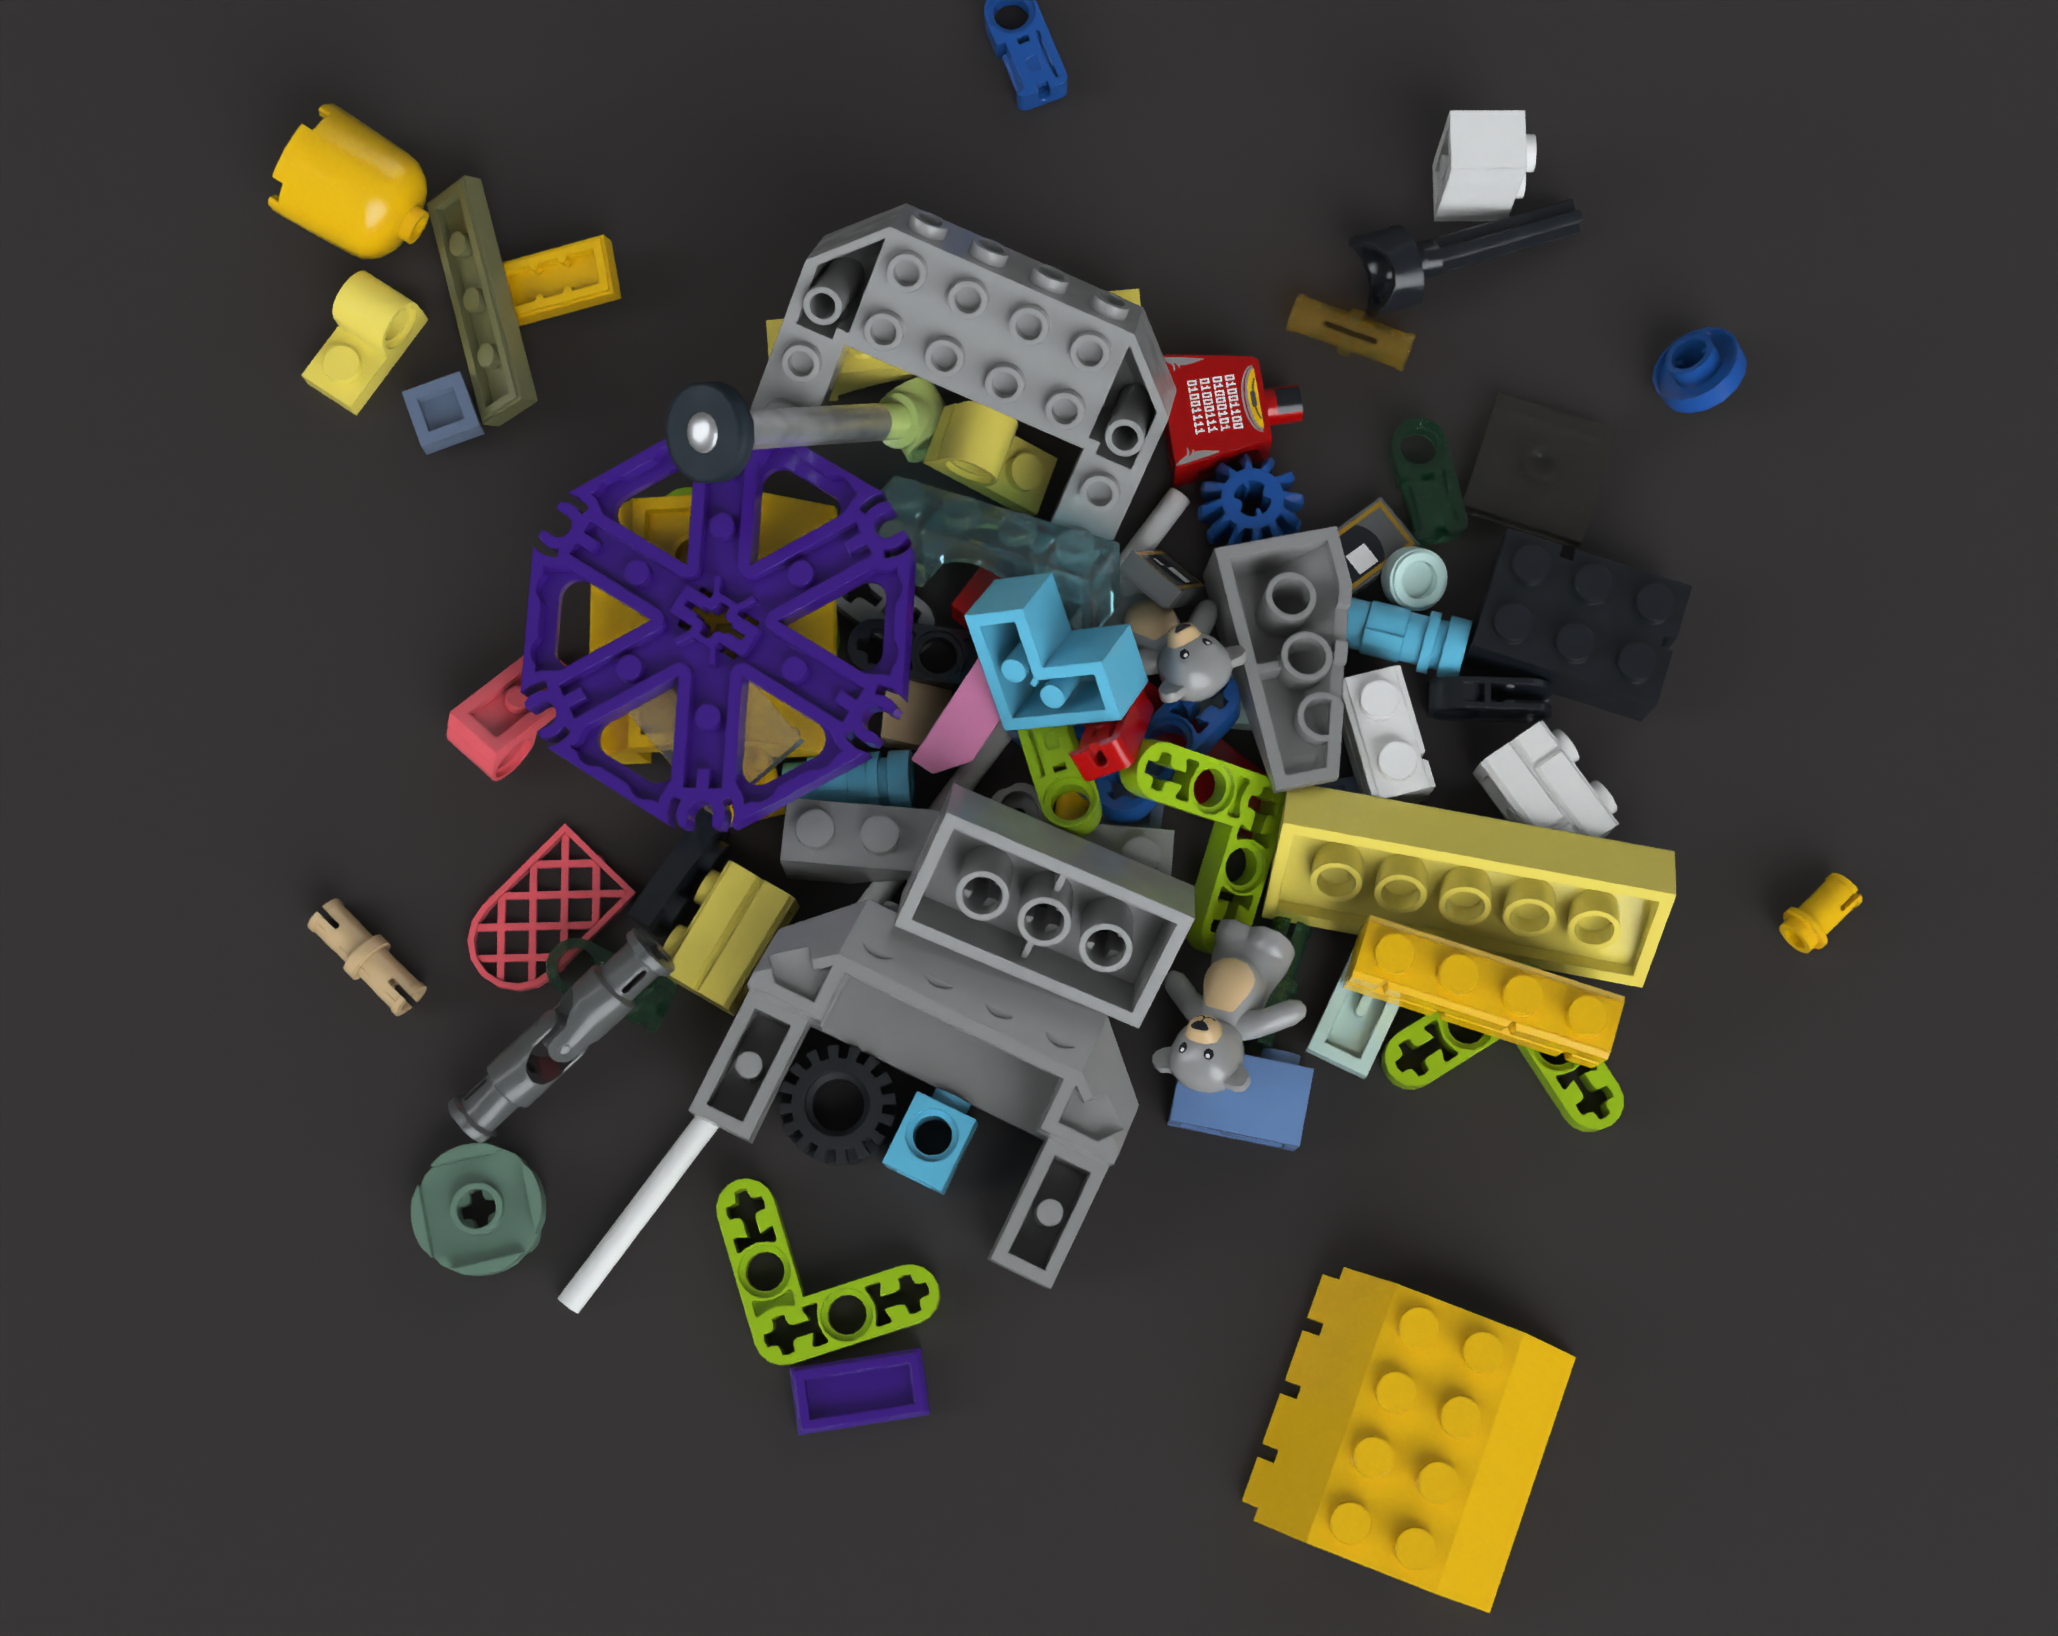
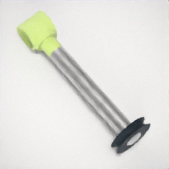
M920 377L913 378L895 387L879 403L749 410L747 402L736 388L722 381L691 382L680 389L669 404L665 420L666 445L672 462L683 476L696 483L727 482L740 475L750 461L752 450L883 441L885 445L893 449H901L908 462L915 463L924 461L944 406L947 405L935 384Z

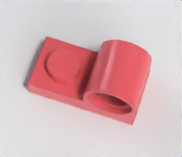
M524 655L451 710L449 714L447 740L494 781L503 779L522 763L534 745L537 732L556 717L555 707L548 708L537 715L527 710L524 702L528 697L520 693Z

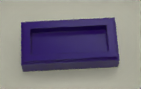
M922 1348L790 1368L798 1435L931 1414Z

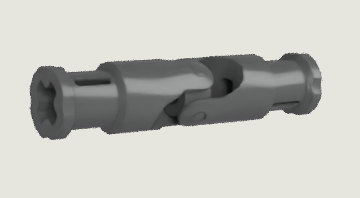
M635 927L626 934L628 942L603 966L593 965L562 996L558 1005L542 1014L487 1065L488 1074L465 1096L456 1095L448 1102L450 1115L463 1132L480 1144H489L497 1137L496 1128L518 1107L527 1108L585 1053L590 1044L598 1041L635 1008L634 999L659 975L667 977L675 970L671 957L650 934L643 929ZM542 1041L548 1049L549 1056L539 1057L530 1053L534 1046Z

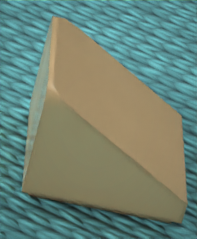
M909 680L908 703L900 695L886 691L885 696L891 699L903 714L898 720L883 712L881 740L884 741L883 747L918 750L951 700L952 690Z

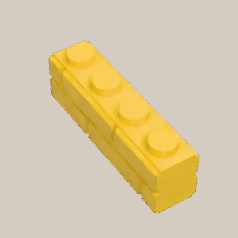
M1370 915L1360 927L1342 987L1428 1016H1432L1436 1012L1439 1013L1440 1020L1556 1057L1563 1053L1565 1060L1589 1068H1594L1599 1063L1608 1060L1625 1003V996Z

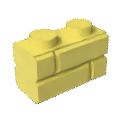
M729 860L721 873L712 869L704 878L694 898V902L701 907L688 928L681 924L675 927L666 940L663 949L671 957L675 965V970L667 976L669 979L734 1016L749 991L747 983L778 929L789 926L800 906L790 894Z

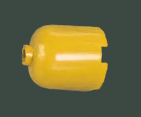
M333 103L323 104L318 111L319 115L324 119L313 130L301 124L285 147L272 175L273 178L283 183L279 196L274 194L269 197L268 205L273 211L361 259L384 257L395 251L404 241L408 244H413L422 234L429 219V213L423 210L427 196V179L419 163L406 151Z

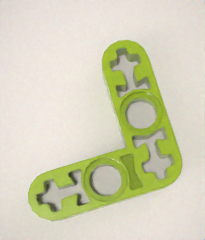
M1144 738L1136 761L1130 767L1119 771L1121 782L1126 790L1135 796L1214 821L1195 884V920L1186 935V939L1193 948L1212 955L1215 945V933L1211 932L1210 929L1214 919L1220 921L1221 919H1235L1252 927L1274 855L1286 792L1274 793L1268 776L1172 743ZM1148 761H1153L1156 765L1176 770L1172 777V782L1154 778L1150 774L1145 773ZM1209 769L1215 780L1214 792L1205 803L1199 804L1194 796V783L1202 771ZM1251 795L1261 800L1258 812L1248 808ZM1239 828L1253 832L1252 838L1248 839L1237 836ZM1241 848L1245 853L1246 867L1241 877L1236 881L1230 882L1225 871L1226 861L1234 850ZM1220 891L1233 894V901L1229 902L1218 898Z
M1519 962L1531 967L1541 969L1539 966H1536L1530 962ZM1435 1012L1432 1016L1426 1015L1401 1030L1386 1043L1381 1054V1066L1385 1076L1393 1085L1402 1089L1415 1090L1428 1085L1500 1039L1482 1033L1481 1038L1477 1042L1471 1044L1459 1042L1451 1035L1448 1022L1440 1020L1439 1013ZM1429 1024H1433L1439 1043L1453 1055V1058L1449 1061H1444L1442 1050L1439 1049L1421 1063L1422 1069L1425 1072L1423 1075L1418 1076L1412 1069L1401 1072L1395 1063L1402 1056V1051L1398 1045L1406 1043L1411 1050L1418 1049L1434 1038L1424 1029ZM1516 1044L1563 1118L1573 1128L1582 1132H1596L1611 1126L1620 1118L1624 1108V1095L1618 1082L1604 1062L1599 1063L1594 1068H1590L1591 1071L1579 1076L1588 1091L1595 1092L1601 1089L1605 1093L1607 1100L1600 1105L1604 1116L1599 1119L1594 1112L1582 1115L1578 1111L1576 1104L1581 1102L1583 1094L1574 1080L1562 1088L1556 1079L1574 1071L1579 1064L1568 1061L1562 1065H1553L1547 1062L1539 1051Z
M747 1178L738 1179L728 1184L720 1193L716 1204L717 1218L754 1344L759 1354L768 1362L777 1365L797 1364L920 1324L929 1319L937 1310L941 1298L939 1284L933 1274L924 1267L914 1264L894 1267L805 1296L778 1202L773 1192L760 1181ZM747 1191L751 1198L764 1200L765 1209L756 1213L758 1229L764 1235L774 1228L776 1241L757 1242L740 1253L737 1240L751 1239L745 1221L740 1218L732 1219L730 1209L739 1205L738 1194ZM770 1252L781 1259L784 1265V1277L778 1287L771 1291H760L748 1279V1267L754 1257L761 1253ZM911 1275L915 1284H927L929 1295L920 1299L921 1310L919 1312L910 1314L906 1305H896L887 1308L885 1311L891 1318V1322L878 1326L877 1305L867 1290L869 1286L880 1283V1296L885 1297L901 1290L900 1279L905 1276ZM852 1295L863 1302L867 1317L865 1324L859 1331L854 1334L845 1335L833 1328L830 1323L829 1312L832 1304L838 1298ZM817 1304L818 1325L828 1339V1343L816 1347L815 1333H810L796 1338L793 1343L795 1351L788 1355H785L784 1349L781 1346L769 1345L767 1335L776 1331L775 1319L785 1316L789 1325H799L811 1321V1318L805 1312V1308Z

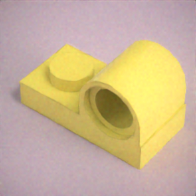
M365 270L353 274L341 287L332 310L333 318L338 327L301 375L307 384L356 416L428 321L427 316L418 304Z
M965 401L944 406L923 463L1024 517L1037 515L1058 458L1015 436L1018 428V421L975 401Z

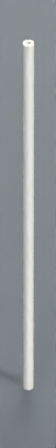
M1170 488L1071 618L1073 622L1082 629L1088 628L1086 616L1090 602L1101 591L1116 590L1126 579L1120 573L1119 567L1132 550L1156 549L1190 503L1189 499L1182 492L1175 488ZM999 720L974 760L959 766L928 807L929 810H941L953 783L971 791L975 789L1012 739L1007 731H1004L1001 720ZM905 880L873 881L857 903L870 899L884 906L886 901L892 899ZM696 1116L692 1119L557 1299L579 1314L719 1127Z

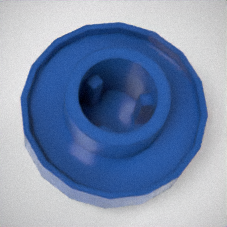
M1706 327L1685 334L1665 349L1654 366L1652 381L1665 405L1675 412L1691 414L1705 411L1723 402L1738 388L1746 374L1747 358L1733 334L1723 328Z

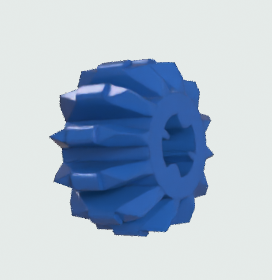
M1246 453L1239 457L1237 472L1223 462L1217 465L1215 469L1217 482H1203L1200 496L1207 503L1199 506L1197 512L1199 522L1212 524L1206 535V540L1209 544H1216L1227 538L1229 546L1284 536V534L1298 533L1301 520L1294 513L1303 508L1304 497L1302 494L1289 491L1295 481L1292 471L1274 477L1272 474L1275 460L1271 456L1262 462L1261 469L1252 468V460ZM1247 500L1256 501L1260 504L1254 516H1248L1241 512Z

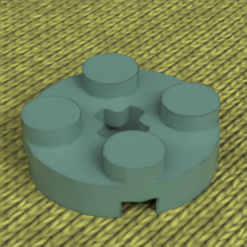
M470 1143L454 1147L441 1154L430 1165L432 1168L425 1174L421 1185H417L411 1201V1223L415 1237L421 1248L431 1258H435L442 1266L450 1270L470 1276L497 1274L518 1264L540 1242L541 1230L546 1220V1196L537 1173L518 1154L488 1143ZM482 1191L485 1200L495 1201L496 1211L488 1216V1224L482 1228H478L477 1222L473 1219L464 1220L462 1215V1208L472 1204V1193Z

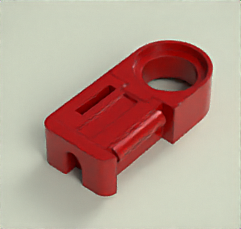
M1144 688L1122 720L1084 723L1085 731L1078 749L1068 754L1085 781H1092L1126 769L1136 761L1154 711V705Z

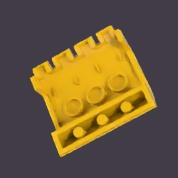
M1343 1267L1340 1279L1322 1274L1307 1316L1308 1319L1323 1324L1320 1335L1302 1330L1285 1381L1301 1387L1298 1397L1295 1399L1280 1393L1262 1442L1264 1445L1277 1449V1456L1274 1463L1257 1456L1242 1502L1258 1508L1253 1521L1421 1589L1490 1613L1576 1357L1525 1332L1391 1281Z

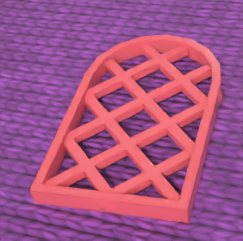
M564 824L479 909L471 921L467 939L471 961L482 977L499 988L519 992L539 988L562 972L638 894L606 864L605 859L601 855H597ZM570 838L592 859L570 860ZM562 840L561 860H542ZM561 868V891H538V869ZM570 868H592V890L569 891ZM601 868L622 890H601ZM530 872L529 892H510ZM601 898H621L600 919ZM561 899L560 922H538V900ZM569 899H592V921L569 922ZM507 900H529V923H506ZM498 903L497 923L481 924L490 910ZM560 930V953L537 954V931ZM569 930H589L569 950ZM506 931H529L528 954H506ZM478 932H497V954H478L476 943ZM558 961L549 971L537 978V962ZM528 962V981L518 984L505 982V963ZM482 963H497L496 977L489 974Z

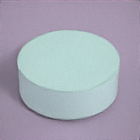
M1416 546L1400 548L1390 555L1383 566L1381 573L1382 590L1387 599L1396 606L1408 608L1411 611L1426 610L1435 605L1445 592L1448 578L1446 566L1436 553L1428 549Z

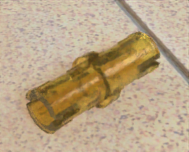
M1302 293L1298 295L1286 329L1287 331H1295L1337 347V354L1348 358L1352 352L1395 367L1396 370L1401 372L1406 365L1416 334L1406 333L1365 318V310L1353 307L1351 312L1308 298ZM1328 321L1377 339V343L1375 344L1326 326L1325 323Z

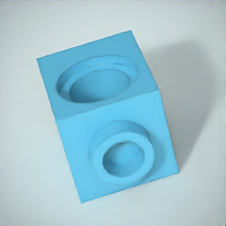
M939 1088L935 1089L932 1097L917 1091L882 1163L887 1168L944 1195L978 1126L977 1120L967 1115L971 1104ZM932 1120L942 1121L952 1130V1140L949 1147L938 1155L922 1153L917 1149L915 1143L918 1129L924 1123Z

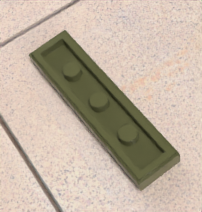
M464 175L429 201L427 206L482 424L499 427L536 403L538 399L482 181L480 178Z

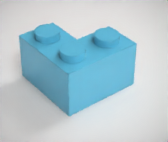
M1052 572L995 579L964 615L1004 731L1122 720L1148 683L1131 625L1122 624L1071 630Z

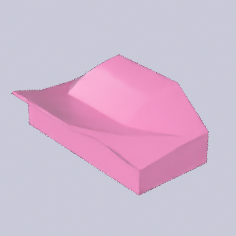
M979 657L911 759L932 774L972 762L1000 720Z

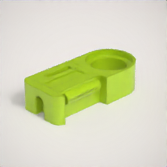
M1076 724L1017 730L1045 822L1081 838L1092 833L1100 823L1102 806L1095 780L1085 781L1068 754L1071 751L1077 750L1079 746L1073 727ZM1068 792H1079L1090 801L1087 812L1075 820L1061 819L1053 812L1055 801L1061 795Z

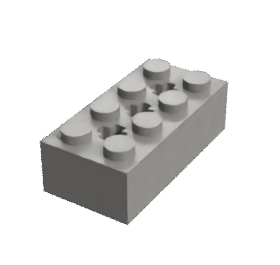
M953 783L902 892L894 926L1139 1029L1195 920V886ZM986 877L988 880L987 882H982L976 878ZM1045 903V904H1048V905H1047V907L1045 908V907H1040V906H1038L1037 904ZM1099 930H1107V932L1103 933L1099 932Z

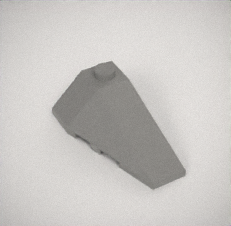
M1337 526L1214 548L1203 573V579L1209 600L1214 601L1217 605L1218 617L1215 626L1221 644L1225 648L1241 645L1246 650L1248 660L1243 665L1233 668L1232 676L1238 685L1240 699L1273 792L1279 793L1337 781L1340 769L1344 703L1342 702L1344 666L1347 663L1348 642L1346 641L1348 609L1351 606L1352 581Z

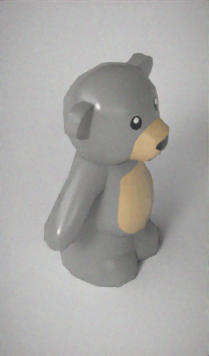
M1127 578L1116 590L1101 591L1090 602L1086 616L1088 628L1122 624L1131 625L1146 675L1159 674L1162 684L1158 691L1162 702L1173 703L1178 700L1200 702L1211 698L1230 680L1232 669L1243 665L1248 660L1244 646L1235 645L1225 648L1218 640L1210 636V632L1218 617L1217 605L1212 600L1205 599L1197 604L1188 622L1180 624L1172 608L1163 609Z
M1221 919L1214 935L1215 945L1211 956V966L1208 968L1204 978L1203 995L1196 991L1183 973L1172 970L1165 976L1163 980L1165 989L1178 1009L1189 1021V1024L1179 1032L1171 1047L1161 1048L1152 1056V1063L1160 1073L1173 1074L1183 1086L1197 1092L1209 1094L1223 1092L1227 1088L1234 1092L1245 1091L1250 1086L1251 1078L1246 1068L1243 1067V1041L1260 1038L1296 1025L1305 1017L1307 1011L1306 1006L1301 1000L1292 999L1264 1008L1270 994L1285 976L1293 961L1295 951L1291 942L1280 932L1265 926L1251 927L1235 919Z

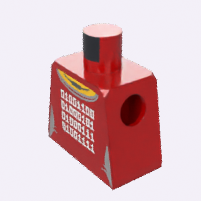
M1163 355L1177 389L1169 419L1163 430L1173 488L1215 476L1216 466L1221 462L1235 470L1238 468L1239 457L1244 453L1249 455L1252 464L1263 461L1268 457L1272 443L1270 426L1303 421V405L1298 384L1264 389L1258 358L1253 356Z

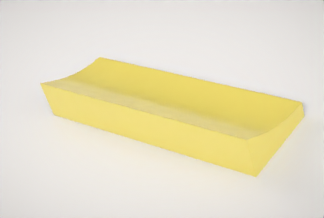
M1314 785L1286 791L1264 897L1262 917L1358 935L1360 927L1370 915L1516 962H1530L1544 970L1643 988L1676 897L1675 851Z

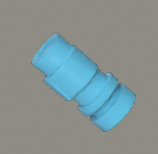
M1352 597L1351 606L1348 609L1346 641L1348 642V648L1358 650L1361 654L1397 663L1402 661L1417 665L1416 672L1427 674V670L1430 668L1437 670L1436 677L1458 676L1473 620L1452 615L1451 620L1446 621L1441 619L1442 613L1431 611V615L1426 616L1411 612V609L1376 600L1370 602Z
M911 749L888 751L887 757H882L880 751L868 752L873 758L799 799L915 808L916 783L914 761L911 760L913 757ZM808 756L807 761L816 756ZM807 761L785 762L782 767V775Z

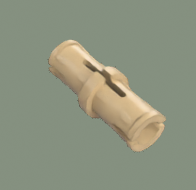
M335 898L324 904L322 907L339 924V927L337 929L333 928L317 911L309 920L308 928L316 933L345 961L343 967L345 972L353 980L362 978L391 1008V1012L395 1016H400L410 1010L412 1006L395 990V987L397 985L401 986L418 1002L425 994L427 986L423 982H419L389 952L391 944L380 934L373 936L344 907L340 899Z

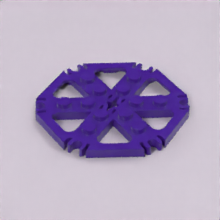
M665 438L568 492L576 501L586 504L588 509L582 513L570 503H559L557 509L572 521V527L565 536L554 537L544 530L538 535L543 544L557 553V557L544 555L533 546L520 693L528 697L524 704L527 710L535 715L544 712L548 708L555 707L556 717L554 721L538 731L541 739L548 743H558L548 746V749L676 830V814L679 827L686 831H694L696 813L704 806H711L713 809L712 827L719 832H727L731 825L732 828L739 831L873 758L867 752L855 748L851 742L857 736L863 743L872 748L880 749L884 741L868 729V721L873 714L886 712L891 717L900 719L903 713L891 699L882 695V692L889 691L900 695L908 703L917 553L911 547L913 543L904 530L889 538L880 537L882 525L898 516L891 503L885 502L888 499L883 492L807 447L799 446L752 450L750 461L740 475L727 482L696 483L693 481L686 565L622 526L618 518L619 509L627 499L666 477L679 472V469L672 462ZM777 471L791 472L839 502L840 516L758 561L763 485L771 474ZM574 583H590L650 620L568 666H564L559 659L558 646L562 599L567 588ZM863 584H878L885 591L886 610L883 654L879 663L869 670L861 671L788 627L791 623ZM705 590L713 594L711 598L703 594ZM694 607H697L708 615L711 612L714 615L720 616L726 608L729 609L726 613V619L732 624V628L744 636L741 641L730 633L725 635L718 631L712 634L710 639L707 638L711 629L704 623L705 620L692 610ZM749 616L753 620L757 621L758 625L754 626L750 622L746 621L745 618ZM684 623L691 627L689 631L681 628ZM728 649L736 654V659L733 660L723 654L724 650ZM749 682L820 725L826 736L825 746L819 755L763 785L750 783L743 771ZM678 686L671 778L662 783H652L608 756L601 747V734L604 728L611 722ZM732 804H733V810H734L733 820H732V813H731V810H730V807H729V805H732Z

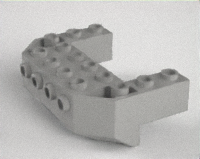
M907 203L825 235L804 263L750 410L827 406L849 347L1081 447L1080 454L1047 526L1035 559L1094 584L1166 426L1177 391L1144 307Z
M867 899L778 929L747 983L749 991L688 1111L694 1116L752 1144L810 1027L849 1046L861 1049L862 1052L872 1055L874 1058L935 1088L947 1091L965 1100L972 1106L1043 1140L1042 1146L987 1260L1044 1288L1051 1289L1109 1166L1114 1165L1139 1107L1108 1016L894 926L899 905L891 901H886L884 906Z

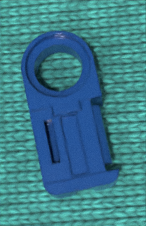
M986 0L984 6L985 30L997 59L1002 58L1016 91L1017 107L1020 110L1027 111L1063 98L1067 94V73L1036 0ZM1012 5L1022 8L1028 15L1027 22L1022 27L1014 30L1004 29L999 26L994 17L1005 6Z

